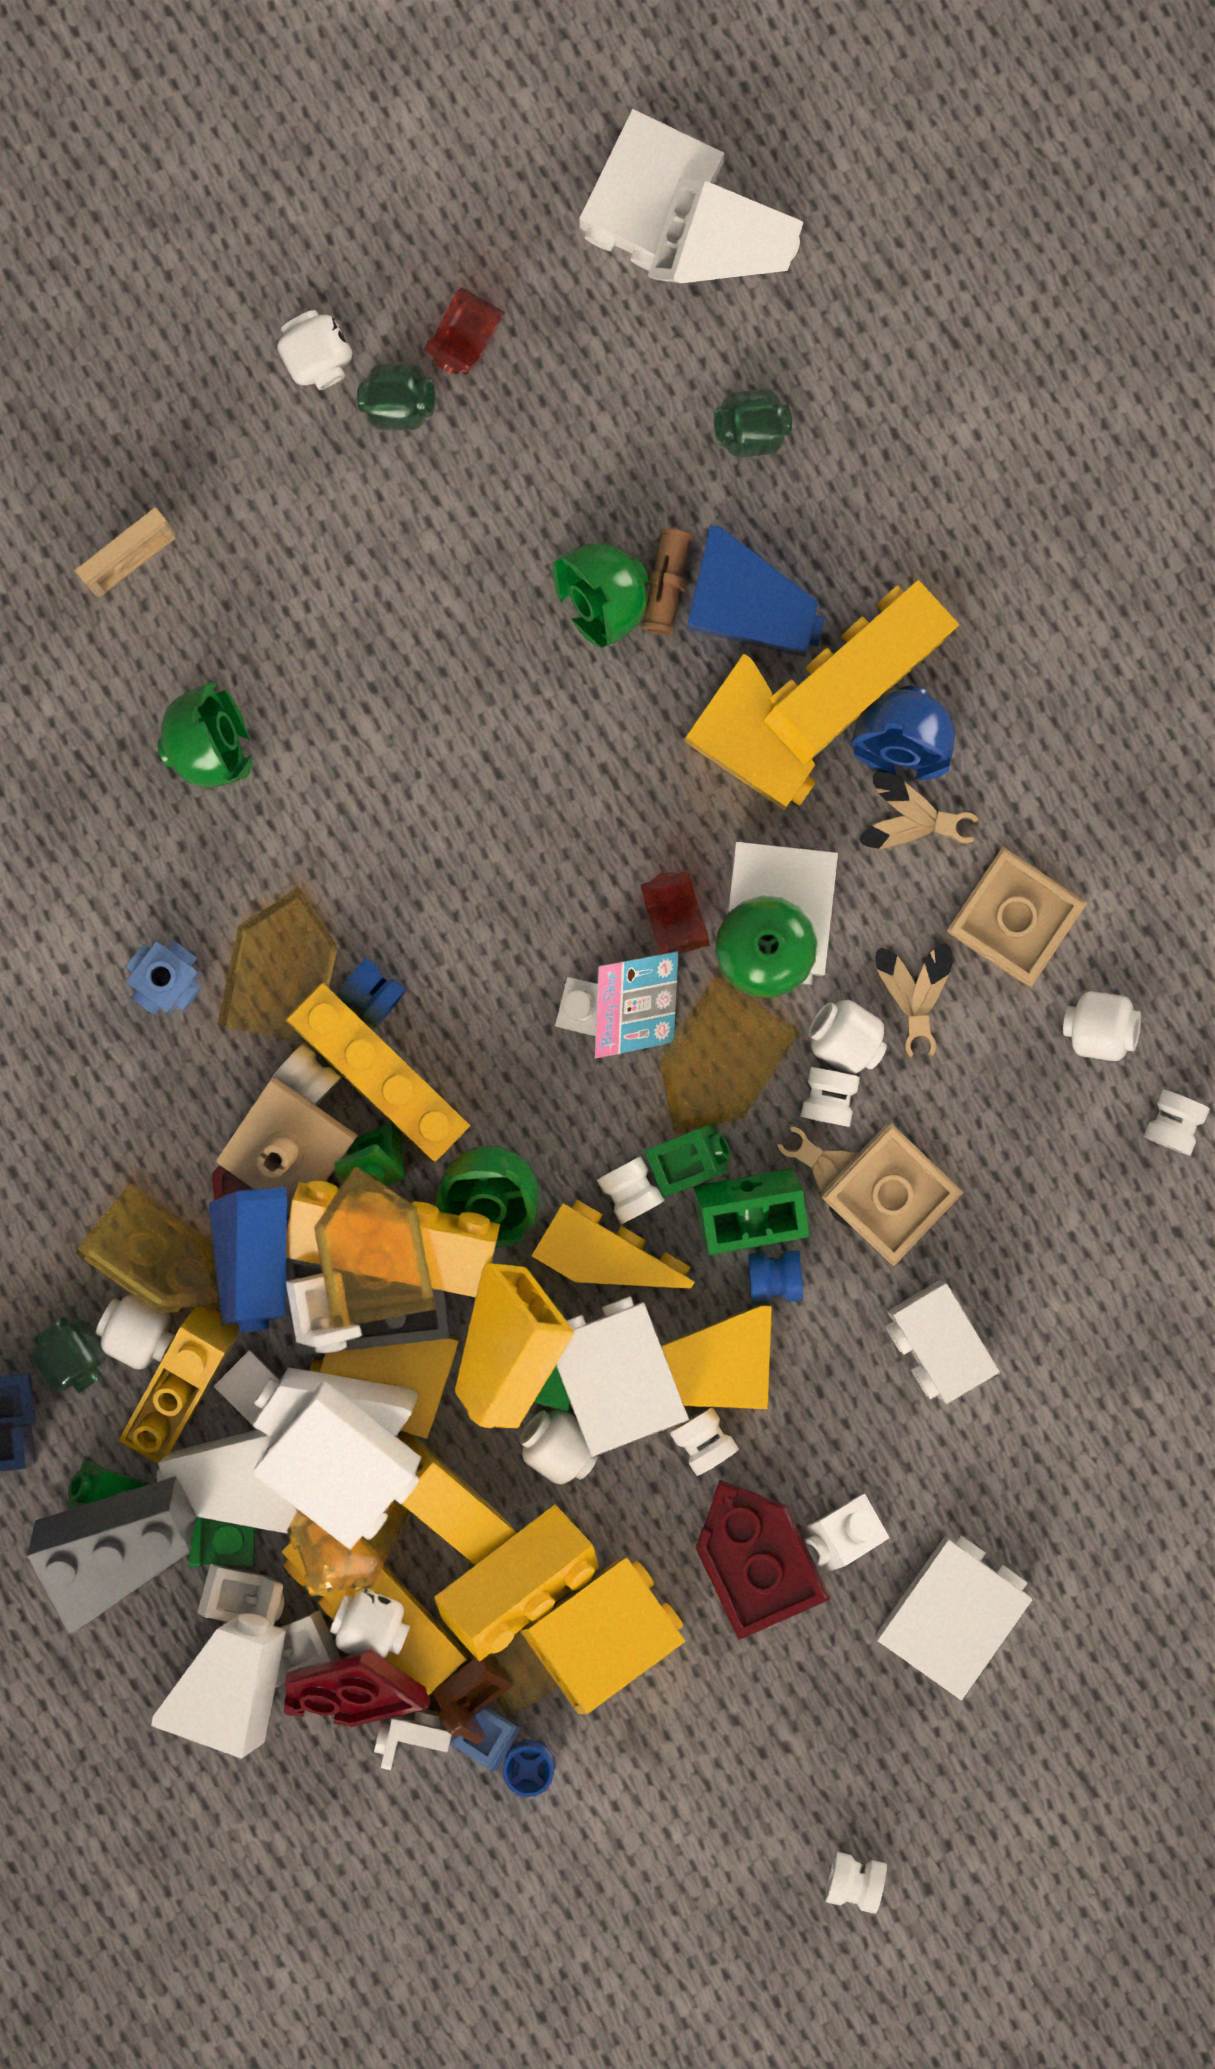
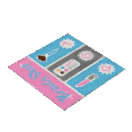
M678 951L599 966L595 1059L674 1043Z

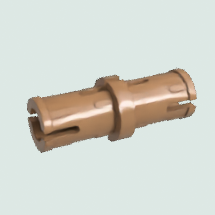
M664 528L660 532L661 538L654 572L648 573L647 585L651 587L641 629L659 635H673L680 592H685L688 581L683 577L693 536L681 530Z

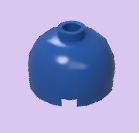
M904 686L900 690L896 689L885 692L861 713L855 725L851 746L856 744L854 755L872 769L897 776L895 764L917 770L915 779L926 780L940 777L949 771L954 748L955 728L947 710L938 701L930 697L928 691L916 686Z

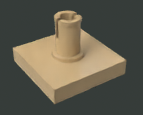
M274 1077L269 1081L215 1162L255 1190L286 1187L287 1213L290 1214L292 1200L299 1182L306 1184L311 1181L327 1182L335 1170V1162L345 1156L358 1135Z

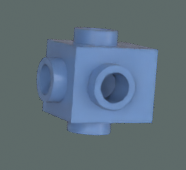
M172 940L168 947L157 941L151 948L145 944L142 945L126 967L132 973L126 983L135 989L130 998L153 1015H156L160 1008L170 1014H173L178 1007L185 1011L202 988L196 982L203 973L192 966L197 957L174 940ZM159 967H166L171 974L170 981L167 985L159 987L153 982V972Z

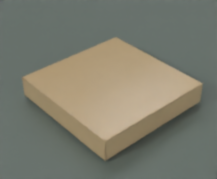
M154 507L74 571L96 597H102L176 538V533L159 510Z
M1002 847L946 932L1031 988L1087 905V902Z
M887 1122L819 1196L892 1266H895L964 1192L892 1123Z

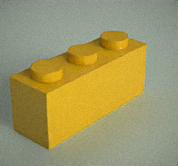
M554 1504L434 1598L442 1621L480 1662L490 1653H498L506 1648L518 1631L531 1621L537 1622L550 1613L554 1604L568 1592L579 1590L588 1584L595 1571L599 1569V1564L593 1544Z

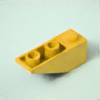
M578 1199L573 1207L565 1203L561 1205L532 1254V1257L572 1281L579 1283L690 1289L695 1283L694 1280L686 1276L691 1268L690 1266L667 1252L663 1253L660 1260L642 1250L647 1241L623 1226H620L616 1234L598 1224L603 1214Z
M199 1301L179 1328L118 1441L157 1464L174 1448L240 1334L238 1324L222 1325L221 1313Z

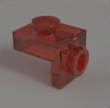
M461 287L453 297L435 335L427 341L423 350L433 356V362L441 369L452 374H459L461 372L468 375L480 363L506 312Z
M688 871L677 874H660L650 882L643 883L640 886L660 955L677 951L679 955L710 946L709 937Z

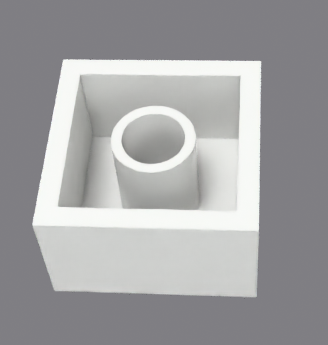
M938 1280L887 1311L892 1322L887 1324L885 1328L900 1352L906 1354L911 1351L919 1365L911 1371L925 1395L930 1399L938 1396L941 1401L948 1404L1000 1373L947 1283Z

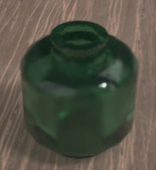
M375 365L369 372L366 382H360L358 386V408L360 412H366L369 422L375 429L416 430L423 425L426 418L431 417L434 413L436 402L435 385L432 378L426 377L424 371L418 365Z
M770 389L731 392L723 400L722 406L716 407L713 423L716 440L720 447H726L728 452L734 457L775 454L781 448L785 435H790L792 431V415L789 406L786 404L782 405L779 397Z
M63 1316L32 1339L36 1347L31 1352V1360L54 1391L63 1392L73 1386L77 1393L80 1394L103 1377L98 1367L105 1362L107 1354L102 1350L100 1340L83 1319L69 1321L66 1316Z

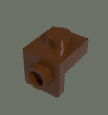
M475 1658L462 1664L452 1677L433 1691L441 1708V1711L438 1713L439 1720L452 1736H462L475 1744H479L486 1738L475 1715L513 1686L507 1671L486 1658L480 1662Z

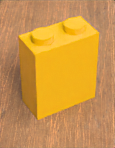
M627 1557L616 1559L594 1575L583 1588L572 1591L557 1602L550 1613L537 1622L531 1621L520 1630L577 1714L590 1713L686 1642L679 1632L683 1628L680 1618L668 1603L659 1604L650 1591V1588L654 1586L653 1580L637 1560L631 1564Z

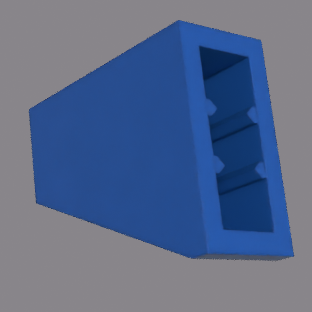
M710 525L687 630L805 657L808 645L818 647L825 617L816 615L818 601L724 529Z
M286 1187L236 1191L209 1203L222 1325L238 1324L239 1333L269 1330V1321L285 1316Z

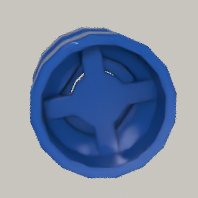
M366 957L344 982L336 996L347 1006L355 1005L363 1013V1019L376 1028L401 999L407 989L395 979H385L380 975L379 967Z
M799 1250L784 1251L779 1256V1260H774V1257H768L764 1253L748 1254L751 1304L768 1303L774 1297H782L787 1302L803 1301Z
M531 1739L514 1744L507 1752L503 1764V1777L508 1788L516 1795L523 1797L538 1796L546 1791L554 1775V1759L548 1747L539 1741Z

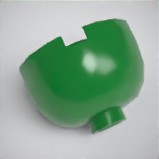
M586 544L567 552L553 563L552 577L560 601L562 602L570 596L575 608L582 616L572 618L571 620L585 639L596 647L603 648L606 645L609 646L623 639L636 628L643 618L647 604L645 585L648 583V575L637 558H629L626 553L609 544Z
M214 682L196 687L174 699L165 711L160 727L161 738L157 743L159 755L167 767H172L188 783L207 788L225 786L239 781L249 775L252 767V755L243 758V752L238 736L250 740L242 714L232 696L226 690L218 693L213 690L217 685Z
M758 896L742 901L727 913L717 931L715 954L721 973L729 980L733 987L751 997L771 999L790 993L807 979L816 962L818 941L812 922L800 907L781 897ZM765 935H771L774 937L768 942L761 939V937ZM777 942L778 949L775 953L771 954V946ZM758 944L765 947L766 954L759 950Z
M480 1146L468 1149L450 1162L438 1186L436 1207L440 1212L454 1215L466 1212L481 1214L487 1217L490 1222L500 1224L495 1248L513 1245L523 1239L524 1232L530 1227L533 1228L539 1209L538 1181L528 1163L515 1152L497 1146Z

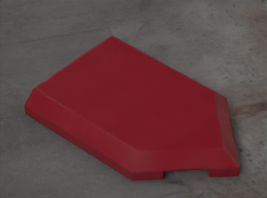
M719 1480L708 1516L695 1548L738 1640L829 1601L831 1597L788 1506Z
M367 1650L298 1668L287 1673L283 1713L304 1717L305 1710L318 1715H335L334 1724L355 1727L429 1708L430 1699L423 1685L372 1650Z

